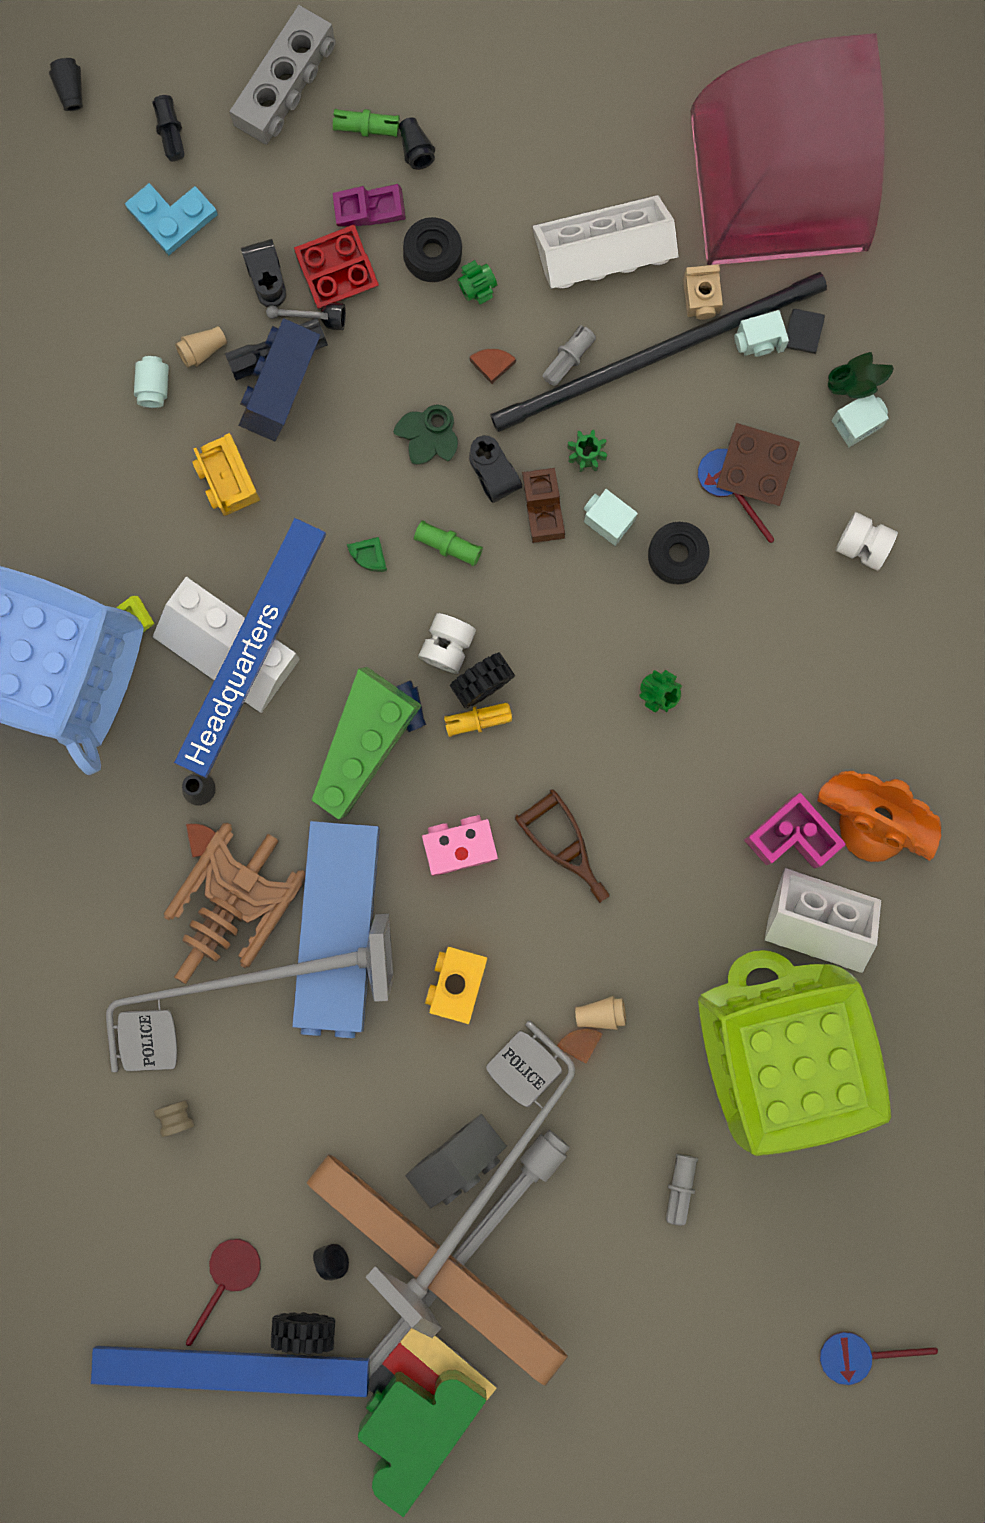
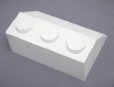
M785 868L768 917L765 941L863 973L877 946L881 900Z

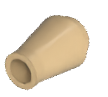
M217 326L210 330L182 336L181 341L177 342L175 346L187 368L192 365L198 367L219 348L226 345L227 340L220 327Z
M612 996L575 1008L578 1027L618 1030L619 1026H626V1010L623 998L615 999Z

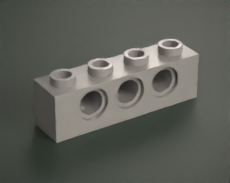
M297 6L229 111L235 127L266 145L272 136H278L283 128L284 118L288 111L294 110L301 99V91L307 83L311 84L318 72L319 63L323 57L327 58L334 49L335 39L331 23L304 7ZM302 47L309 49L305 53L296 52L299 48ZM283 74L292 75V77L287 80L278 79ZM267 100L275 101L272 106H261Z

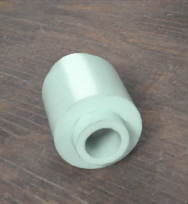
M145 356L142 358V361L135 363L134 396L137 397V404L140 406L159 408L164 405V400L167 399L169 366L163 363L159 357Z

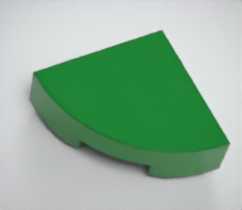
M379 537L347 544L350 555L361 567L375 572L387 571Z

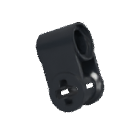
M268 239L241 247L249 277L252 278L260 303L265 307L271 305L280 306L285 301L286 288L273 240ZM273 285V289L267 290V286Z
M482 435L473 440L470 447L469 461L488 499L495 503L521 489L522 483L516 470L507 460L495 438ZM482 448L484 452L491 451L490 458L486 459L484 455L478 457L479 449Z

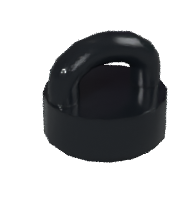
M330 1244L314 1251L313 1261L316 1271L321 1278L332 1281L342 1278L347 1273L349 1259L343 1247L338 1244Z

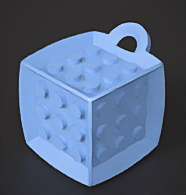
M0 566V723L55 738L59 743L66 746L77 766L86 775H92L100 771L101 761L97 747L101 746L127 690L143 635L144 627L141 621L130 612L105 606L50 581ZM79 743L82 744L85 753H84L83 750L81 749Z

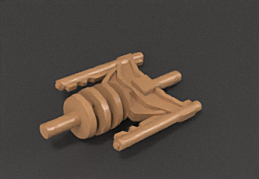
M223 823L164 912V918L168 921L170 919L173 920L174 917L179 919L184 912L183 905L189 904L191 901L190 894L196 893L206 878L205 897L215 906L212 911L203 907L198 911V914L206 919L203 924L194 920L191 921L189 927L197 932L193 938L184 934L182 941L193 949L174 977L186 985L204 956L217 962L221 958L220 955L214 952L217 946L228 950L231 944L223 938L225 932L236 936L239 931L231 924L233 919L240 922L243 920L248 924L263 916L255 929L256 935L254 937L250 936L248 940L249 946L247 948L243 947L238 955L241 958L240 966L249 968L285 910L302 887L306 875L304 870H298L297 873L292 871L285 883L267 881L258 875L279 842L272 835L267 834L248 865L244 866L234 860L227 848L234 834L231 833L232 825Z

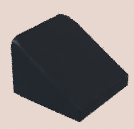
M793 309L789 316L786 331L789 339L786 348L816 354L825 315Z

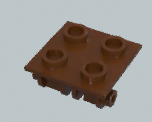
M736 423L716 487L780 506L800 442Z

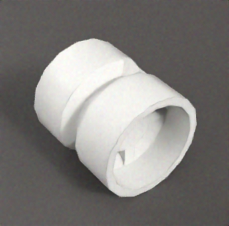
M855 512L838 542L836 551L852 559L859 556L861 557L862 564L878 571L890 553L898 532L882 524L875 527L873 526L872 519Z
M436 613L429 630L432 638L425 639L418 657L439 669L458 674L465 658L462 650L470 647L476 629L459 619ZM444 643L448 644L447 649L443 648Z

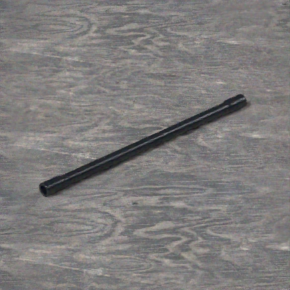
M821 272L815 273L783 290L524 402L515 403L490 414L493 425L497 432L503 431L524 422L527 418L739 327L742 320L770 313L794 302H800L827 290L826 280Z

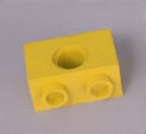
M449 946L446 953L440 951L434 970L440 972L437 986L430 984L425 1004L431 1006L429 1013L469 1024L488 957ZM452 974L461 975L465 980V989L459 994H452L446 988V980Z

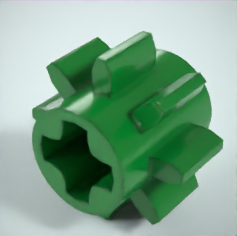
M474 260L462 266L463 272L461 273L463 276L458 278L457 282L466 300L477 299L480 305L492 299V289L497 287L498 284L489 265L486 263L480 266Z
M595 430L586 435H583L581 431H577V442L569 441L567 445L569 450L575 451V453L569 456L568 462L574 463L576 461L580 465V472H583L585 467H592L594 471H597L598 459L602 461L607 459L608 454L600 451L606 445V439L598 440L595 437ZM586 446L592 447V452H590L589 456L583 455V450H585Z
M654 670L652 674L647 675L641 683V694L639 695L641 699L646 701L645 707L655 713L659 708L668 712V709L675 707L680 700V689L682 688L681 684L675 682L677 676L667 670L662 674Z

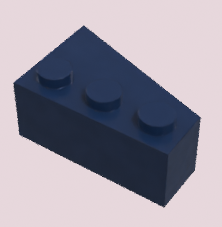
M285 318L282 319L279 328L272 326L265 345L271 348L266 358L260 356L253 371V375L257 376L258 379L254 388L247 386L240 405L246 408L238 426L274 442L276 441L286 422L320 334Z

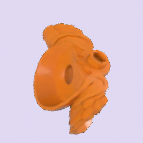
M844 771L833 776L821 788L817 801L840 814L841 838L846 843L848 850L858 858L869 862L885 861L897 855L903 848H907L910 852L916 853L919 856L922 855L928 861L934 858L941 839L940 818L938 815L933 814V811H930L929 806L923 801L913 799L910 787L904 781L892 779L891 781L882 782L879 778L870 774ZM877 808L886 809L890 813L891 819L874 810Z

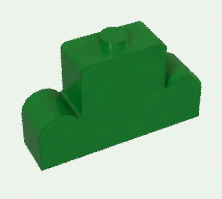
M447 1370L438 1376L435 1382V1394L433 1395L404 1373L397 1372L382 1393L377 1390L372 1395L365 1407L368 1413L359 1424L358 1440L382 1457L374 1467L372 1479L374 1495L381 1502L404 1518L487 1401L486 1389L458 1370Z

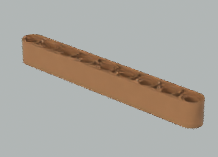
M328 1154L307 1181L311 1189L415 1278L420 1275L440 1248L438 1243L334 1156ZM452 1255L449 1256L428 1286L429 1290L542 1385L546 1386L568 1358V1355L555 1342Z

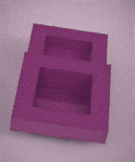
M399 184L368 191L364 186L333 193L336 224L338 226H351L354 224L355 226H366L406 219L403 193Z

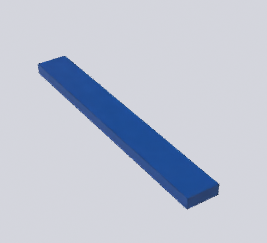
M95 1346L92 1351L91 1384L367 1397L370 1358Z

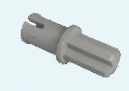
M580 325L564 346L558 348L559 355L543 373V378L546 382L556 386L572 366L580 364V358L596 340V336L590 329Z
M676 1154L672 1184H668L671 1192L666 1221L670 1224L679 1226L686 1224L691 1194H695V1189H692L696 1163L698 1162L696 1157Z

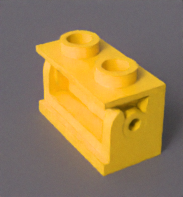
M230 433L202 446V453H199L197 448H193L197 459L192 461L200 480L206 477L211 489L205 492L213 509L219 507L223 515L226 516L260 501Z

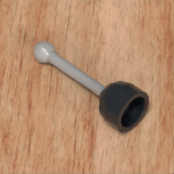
M330 303L323 308L322 312L278 309L274 305L269 306L266 310L267 316L271 319H275L278 316L321 319L324 326L328 329L344 330L346 308L343 303Z

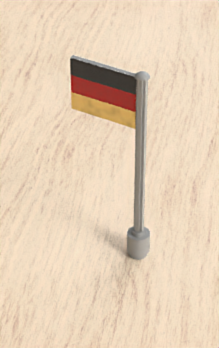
M548 1130L545 1135L540 1134L520 1158V1161L524 1164L521 1168L522 1173L452 1255L462 1265L468 1261L533 1181L537 1183L541 1179L546 1182L566 1159L567 1155L565 1153L570 1147L551 1130ZM427 1288L428 1293L423 1300L429 1307L438 1296ZM402 1317L367 1357L370 1358L369 1391L373 1394L377 1390L382 1393L397 1372L404 1373L433 1395L435 1394V1382L438 1376L447 1370H458L486 1389L487 1400L497 1389V1386L438 1335L430 1338L412 1329Z

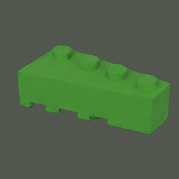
M358 668L312 801L339 820L347 816L422 705L370 668Z

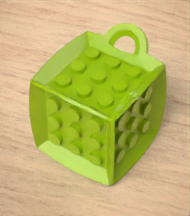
M766 950L753 951L739 957L732 964L727 984L715 987L701 994L698 998L704 1044L716 1092L732 1137L747 1152L760 1156L815 1147L848 1138L889 1123L891 1119L889 1091L878 1037L861 985L845 969L831 964H809L794 967L787 958L778 953ZM757 968H768L774 971L779 978L764 984L747 986L746 984L748 974Z

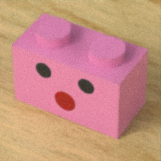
M480 815L460 820L462 826L448 829V825L445 823L429 827V834L422 835L431 875L437 876L498 861L488 819L481 821Z

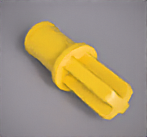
M502 703L477 709L474 706L472 711L450 716L446 715L444 720L447 724L445 726L448 736L452 737L453 735L478 730L481 733L483 728L509 723L512 721V713L509 704Z

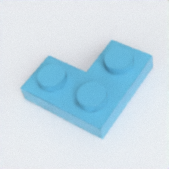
M150 183L124 203L129 212L168 256L218 215L215 207L196 186L172 206H169Z

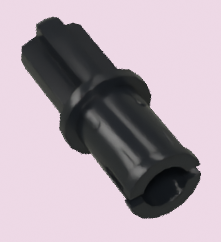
M159 95L152 101L158 122L156 132L162 138L165 156L169 161L175 162L183 159L185 155L180 136L182 125L177 120L173 98L170 95Z

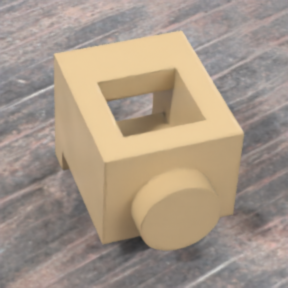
M719 264L686 268L683 284L687 317L696 316L697 319L705 320L720 314L723 301ZM699 290H710V293L704 295Z

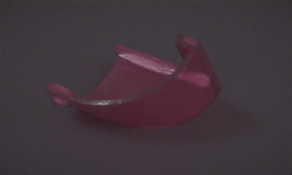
M877 33L824 38L773 50L726 71L701 91L693 102L690 113L707 265L869 251L878 222L884 170V102Z

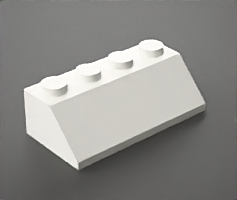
M658 195L533 226L544 274L551 288H568L575 282L583 280L596 281L603 279L608 274L616 272L629 273L635 271L640 266L649 264L662 265L667 263L669 259L679 257L674 219Z
M185 577L166 603L153 638L215 680L245 617L188 577ZM275 639L245 702L262 713L300 659L297 654Z

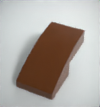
M555 468L522 472L532 543L564 539L565 530Z

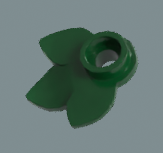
M868 352L851 359L845 365L834 368L828 375V388L831 393L836 395H848L850 398H865L878 391L877 386L885 383L890 378L894 368L893 365L873 364V354Z
M436 404L429 406L424 412L412 411L405 414L395 425L393 431L396 436L410 440L409 457L413 465L427 463L436 454L442 459L450 461L458 448V438L452 430L454 426L453 414L450 409L443 405ZM436 417L444 420L443 425L440 427L433 426L431 422Z

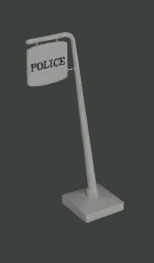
M375 914L367 947L358 948L356 952L115 1000L106 1010L111 1072L118 1071L117 1058H121L122 1065L126 1071L175 1068L177 1062V1039L174 1020L169 1009L161 1010L160 999L358 965L359 968H367L374 1001H388L394 980L389 914ZM158 1000L159 1010L120 1012L118 1025L114 1026L113 1011L115 1008ZM114 1029H118L120 1055L116 1053Z
M528 1021L525 1026L535 1035L531 1037L519 1031L487 1064L486 1069L495 1082L519 1104L530 1107L535 1102L542 1110L417 1279L412 1278L406 1284L376 1266L366 1276L367 1280L412 1329L430 1338H433L442 1327L423 1300L428 1293V1286L574 1078L575 1066L570 1057L531 1021ZM538 1037L556 1055L553 1057L535 1038ZM559 1057L568 1066V1074L545 1106L542 1107L536 1099L562 1073V1068L556 1061Z

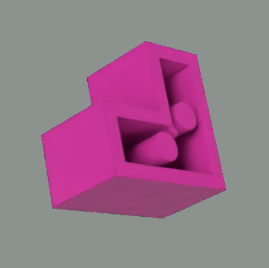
M801 793L789 799L744 839L765 865L772 864L793 845L813 868L821 867L846 845Z

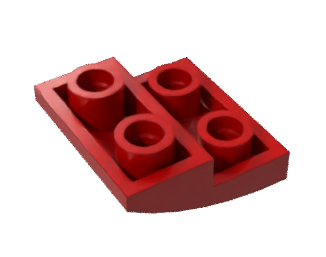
M355 224L294 247V252L317 309L379 286Z

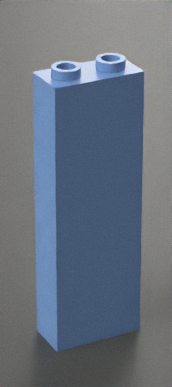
M310 821L298 963L356 952L358 948L367 947L373 922L380 828L378 826ZM358 965L297 975L293 1027L301 1028V1034L316 1036H321L322 1029L335 1030V1037L355 1038L356 1032H363L368 984L367 968H359Z

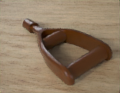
M550 789V793L524 813L519 816L516 814L515 820L529 839L546 856L586 881L591 887L590 891L601 903L610 894L601 882H597L591 871L584 839L573 815L554 789ZM559 804L568 817L578 840L555 856L534 837L527 826ZM581 854V864L579 866L569 863Z

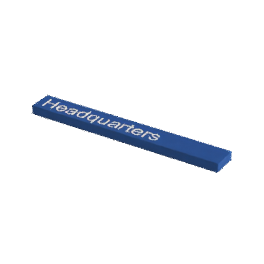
M294 518L177 755L175 764L205 778L208 777L326 537V532Z

